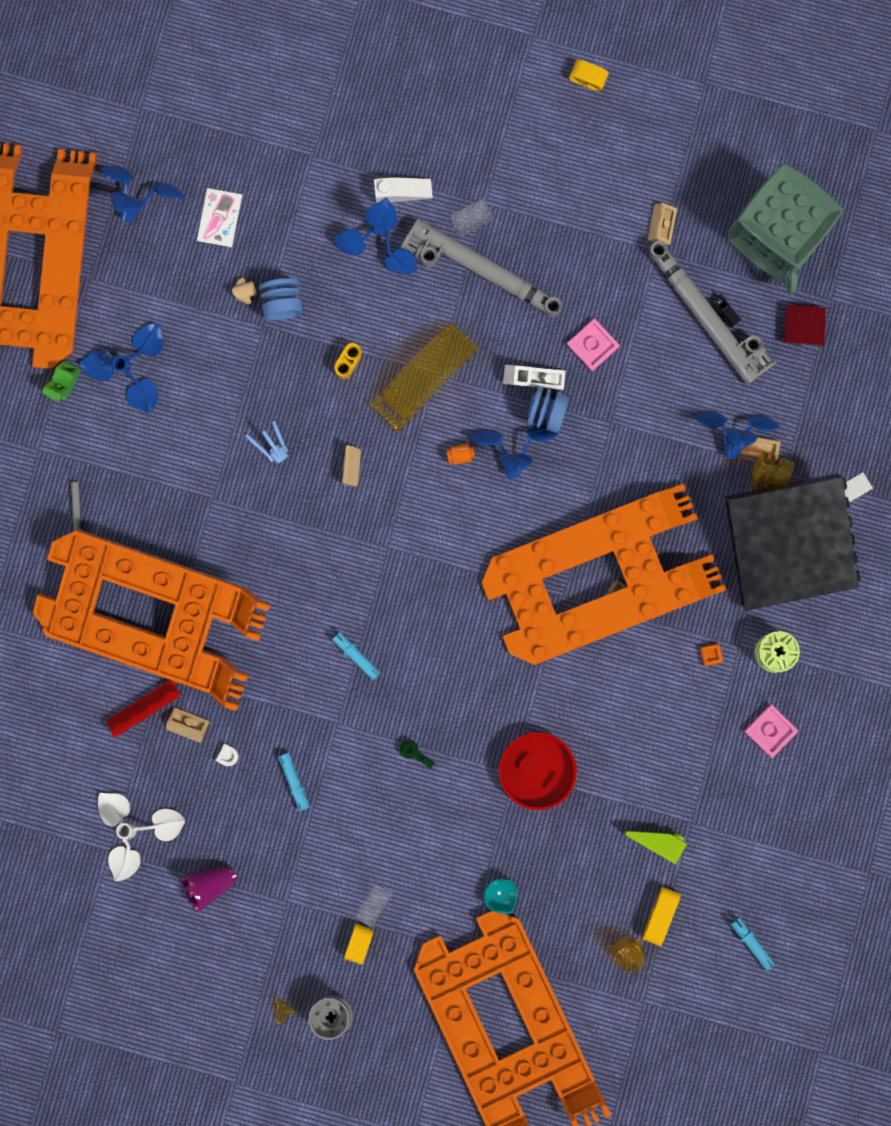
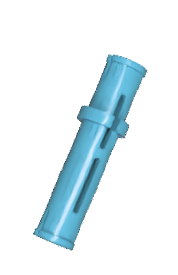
M341 632L332 639L344 651L343 654L345 656L348 655L372 681L381 673L356 648V645L352 644Z
M290 753L279 756L278 759L291 789L290 794L294 797L298 811L309 808L310 805L304 792L305 787H302Z
M740 917L734 919L735 922L732 921L730 925L740 936L739 940L746 944L765 971L770 970V966L774 967L775 962L772 961L753 936V931L746 927Z

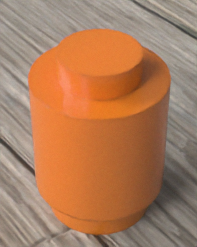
M469 443L451 446V448L446 449L449 464L472 462V458H475L473 446L470 447Z

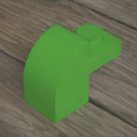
M63 361L56 367L52 380L44 386L42 393L52 400L60 401L62 399L65 401L75 386L81 369Z

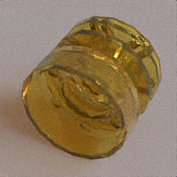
M763 450L752 468L749 488L754 490L758 482V489L765 488L766 485L772 487L789 483L795 463L782 457L778 464H774L775 454H772L767 461L768 452Z

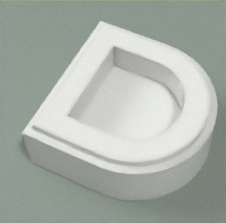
M224 743L215 761L225 766H232L238 761L239 755L235 748Z

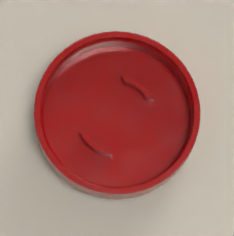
M529 733L516 738L508 745L500 759L499 779L504 792L513 802L526 809L546 810L559 805L569 796L576 782L577 767L571 750L562 740L547 733Z

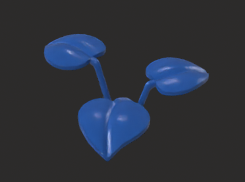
M102 167L101 171L104 176L114 181H122L124 184V193L112 192L110 196L117 212H121L119 217L124 221L134 222L136 213L141 212L144 204L155 192L163 197L186 200L183 193L176 187L167 183H155V188H152L144 200L140 202L138 199L127 195V181L133 180L130 172L119 167Z
M386 197L367 210L366 219L371 226L365 236L362 237L358 230L348 229L340 232L333 240L334 245L344 253L358 255L365 250L366 244L364 240L368 238L372 231L377 235L385 234L389 254L384 260L386 267L396 274H410L417 270L416 259L409 250L396 249L393 252L391 251L389 230L397 225L398 218L393 205Z
M149 324L135 333L132 345L140 350L137 353L127 355L126 357L118 356L114 358L109 351L99 349L79 362L83 371L97 381L111 379L113 376L112 368L129 376L136 385L129 387L126 395L127 401L133 408L146 413H150L157 403V387L149 379H143L140 383L129 372L132 367L130 359L142 353L148 357H153L162 351L164 338L159 324Z
M714 411L698 412L692 417L704 426L723 428V443L726 444L723 455L730 459H737L740 451L756 442L757 436L750 431L752 428L755 427L760 431H772L780 427V424L775 420L758 414L751 415L748 418V422L751 424L747 430L726 428L724 423H727L728 419Z
M536 426L528 428L526 430L528 438L522 454L517 455L505 454L501 441L503 435L495 430H479L469 435L468 439L485 446L499 444L502 453L499 460L505 466V476L518 478L520 477V472L532 464V459L525 455L532 439L538 442L548 441L557 437L559 433L546 431V427L540 426V428H536Z

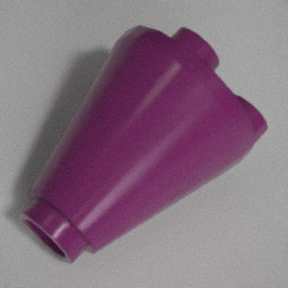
M223 867L187 874L180 877V881L183 887L186 888V898L192 904L196 913L203 910L233 886L234 882L237 881V877L232 867Z

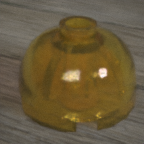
M622 937L615 940L606 950L607 955L611 953L613 956L611 960L627 973H630L631 970L634 971L635 976L640 973L646 962V953L642 948L643 944L636 938Z

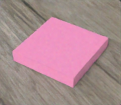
M595 318L566 344L591 372L620 347Z
M770 704L744 732L770 758H773L798 733V730Z

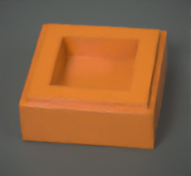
M719 644L700 648L704 666L723 662Z

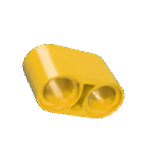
M578 59L575 61L569 79L579 85L600 92L604 87L609 72L599 66Z
M348 344L337 360L334 367L338 378L348 379L361 360L362 352L358 344ZM351 349H355L358 351V355L350 357L348 352ZM342 365H345L349 368V370L345 374H342L338 371L339 367Z
M356 923L344 959L363 965L374 929Z

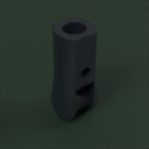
M719 294L717 299L710 301L731 328L742 320L722 294ZM724 304L726 308L722 310L720 305Z

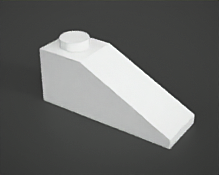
M374 179L376 203L385 197L390 202L433 198L431 179Z
M505 365L503 384L540 386L564 390L566 371Z

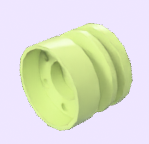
M782 631L772 632L761 637L756 643L754 650L755 660L763 670L771 673L789 670L796 664L800 654L796 639L789 633ZM780 647L782 655L776 656L777 652L774 650Z

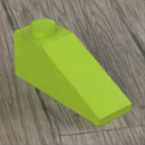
M624 831L623 833L674 864L677 863L687 845L683 842L685 838L675 832L673 836L668 833Z

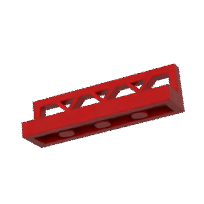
M169 680L106 720L112 730L111 734L113 737L120 736L180 698L182 694L174 681Z

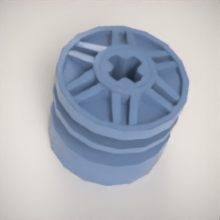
M275 279L262 283L259 286L260 292H262L261 299L269 301L262 305L264 319L284 320L303 314L301 299L294 298L300 295V289H297L299 287L297 279Z
M539 386L531 400L527 413V425L532 426L533 420L536 418L539 419L536 428H540L542 422L546 421V431L558 434L570 395L558 392L553 400L550 399L551 390L548 389L546 397L541 396L543 387Z

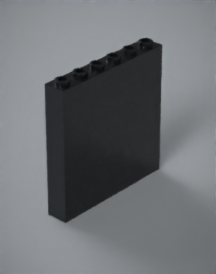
M836 473L724 496L741 604L745 611L859 588L860 574L855 566L858 559L856 552H853L855 539L850 531L852 519L848 515L847 508H850L848 497L845 496L847 483L846 479L840 474Z

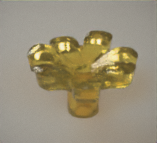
M278 998L277 1003L273 1004V1009L277 1011L275 1012V1018L278 1025L286 1022L287 1015L294 1014V1008L286 1007L285 1001L281 998Z

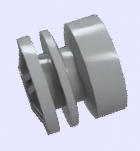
M329 995L322 998L312 1006L309 1013L311 1030L317 1037L324 1040L339 1038L350 1028L353 1022L351 1005L340 996ZM331 1012L333 1013V1015L337 1016V1018H335L334 1021H332L331 1018H328V1015L331 1014Z

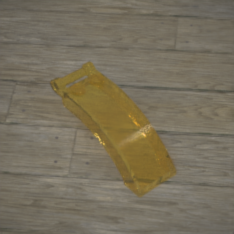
M450 323L405 366L370 405V408L373 411L376 410L394 427L393 430L398 433L441 386L468 362L479 348L453 323ZM383 401L402 418L400 422L381 405Z

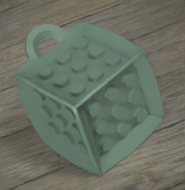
M783 163L760 187L739 218L731 225L727 237L756 266L778 281L785 283L788 294H795L797 290V271L815 251L832 227L840 220L843 215V208L818 184L787 163Z

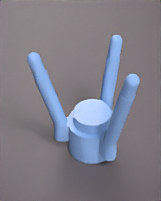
M273 421L272 424L281 447L279 444L277 446L274 444L266 431H262L272 447L270 453L248 434L245 437L267 456L271 463L274 461L277 465L289 457L287 454L289 450L284 444L276 422Z

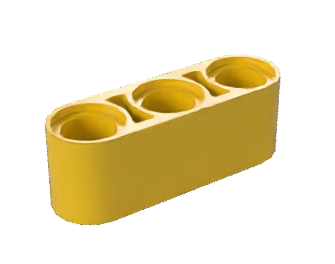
M665 887L661 888L645 927L642 940L657 946L662 945L681 897L680 893Z

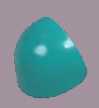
M497 879L486 887L484 902L488 909L501 914H510L514 910L517 902V888L514 882Z

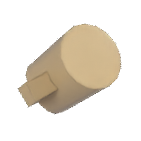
M244 278L239 279L232 288L235 300L245 304L251 303L250 297L257 296L253 281L245 283Z

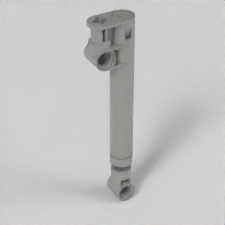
M420 219L415 222L400 248L409 250L415 259L427 268L435 266L443 254L510 294L518 296L519 299L531 301V305L545 312L548 317H556L561 312L562 302L559 298L551 297L539 289L536 291L532 288L533 285L531 283L525 282L524 279ZM430 253L434 256V259L427 261L424 259V256ZM554 303L558 306V310L551 311L548 305Z
M656 241L651 245L649 250L650 259L657 263L664 274L667 273L669 275L668 281L674 286V289L746 385L777 364L776 361H772L768 356L767 350L758 336H750L739 344L691 278L686 275L685 270L677 267L678 263L668 251L667 245L663 241ZM660 248L662 249L663 254L657 255L654 253L653 249ZM748 343H756L757 349H750Z

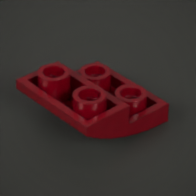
M786 305L783 343L824 346L826 308Z

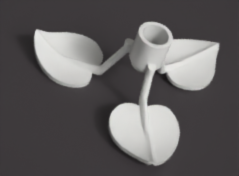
M115 793L99 794L98 809L101 819L105 824L112 827L119 824L116 834L119 838L123 839L122 841L127 846V849L123 846L116 847L109 854L108 863L114 881H122L131 877L140 866V854L135 850H130L131 846L128 842V839L135 836L136 831L155 829L154 833L158 839L170 841L179 835L185 824L184 817L177 811L161 809L152 816L154 825L135 827L130 823H124L125 820L123 818L130 812V804L125 796Z

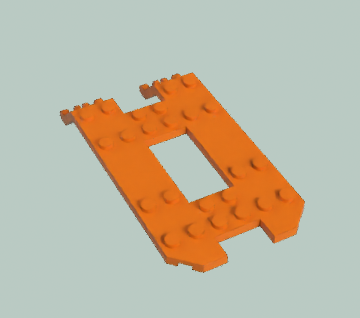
M0 143V345L33 348L32 367L53 370L74 351L90 182L96 167L97 152H90L89 163L83 164L84 151H79L76 163V150L70 152V162H64L66 150L58 149L57 160L51 174L49 196L13 193L15 173L22 157V145H14V155L11 157L8 156L10 151L9 143H4L1 156L2 144ZM9 232L45 235L38 310L2 306Z
M683 483L654 493L493 557L481 583L488 600L507 594L519 624V630L503 636L509 654L536 665L727 590L725 584L711 589L709 582L717 581L722 576L718 574L707 579L706 575L718 571L717 566L707 571L703 569V564L715 560L713 554L664 572L650 539L651 536L698 519L695 513L685 518L682 517L681 511L693 508L692 503L678 507V504L690 500L688 495L679 500H676L674 497L675 493L685 491V484ZM614 551L628 587L556 615L542 579Z
M79 529L52 542L47 560L65 566L57 598L41 593L36 598L33 614L42 625L45 636L207 692L225 708L238 710L239 703L230 700L227 696L229 695L236 699L242 697L240 691H244L245 686L241 683H236L233 681V678L247 681L248 673L237 669L225 657L203 649L213 618L227 622L245 637L259 641L261 633L250 629L249 626L252 625L259 629L264 627V622L262 621H266L267 616L255 611V607L268 611L271 605L269 602L261 600L246 587ZM103 580L175 604L166 637L94 612Z
M493 911L477 917L476 920L484 936L451 952H448L441 935L423 943L414 972L486 1126H529L516 1097L550 1080L554 1084L572 1126H580L575 1116L583 1114L586 1125L591 1126L592 1124L586 1113L588 1110L595 1123L599 1122V1118L593 1110L598 1105L601 1106L604 1117L612 1116L518 918ZM501 972L534 1043L499 1060L466 989Z

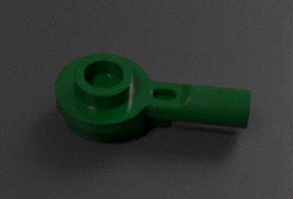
M406 740L401 743L400 754L404 758H416L430 769L435 762L418 751L419 747L415 741Z

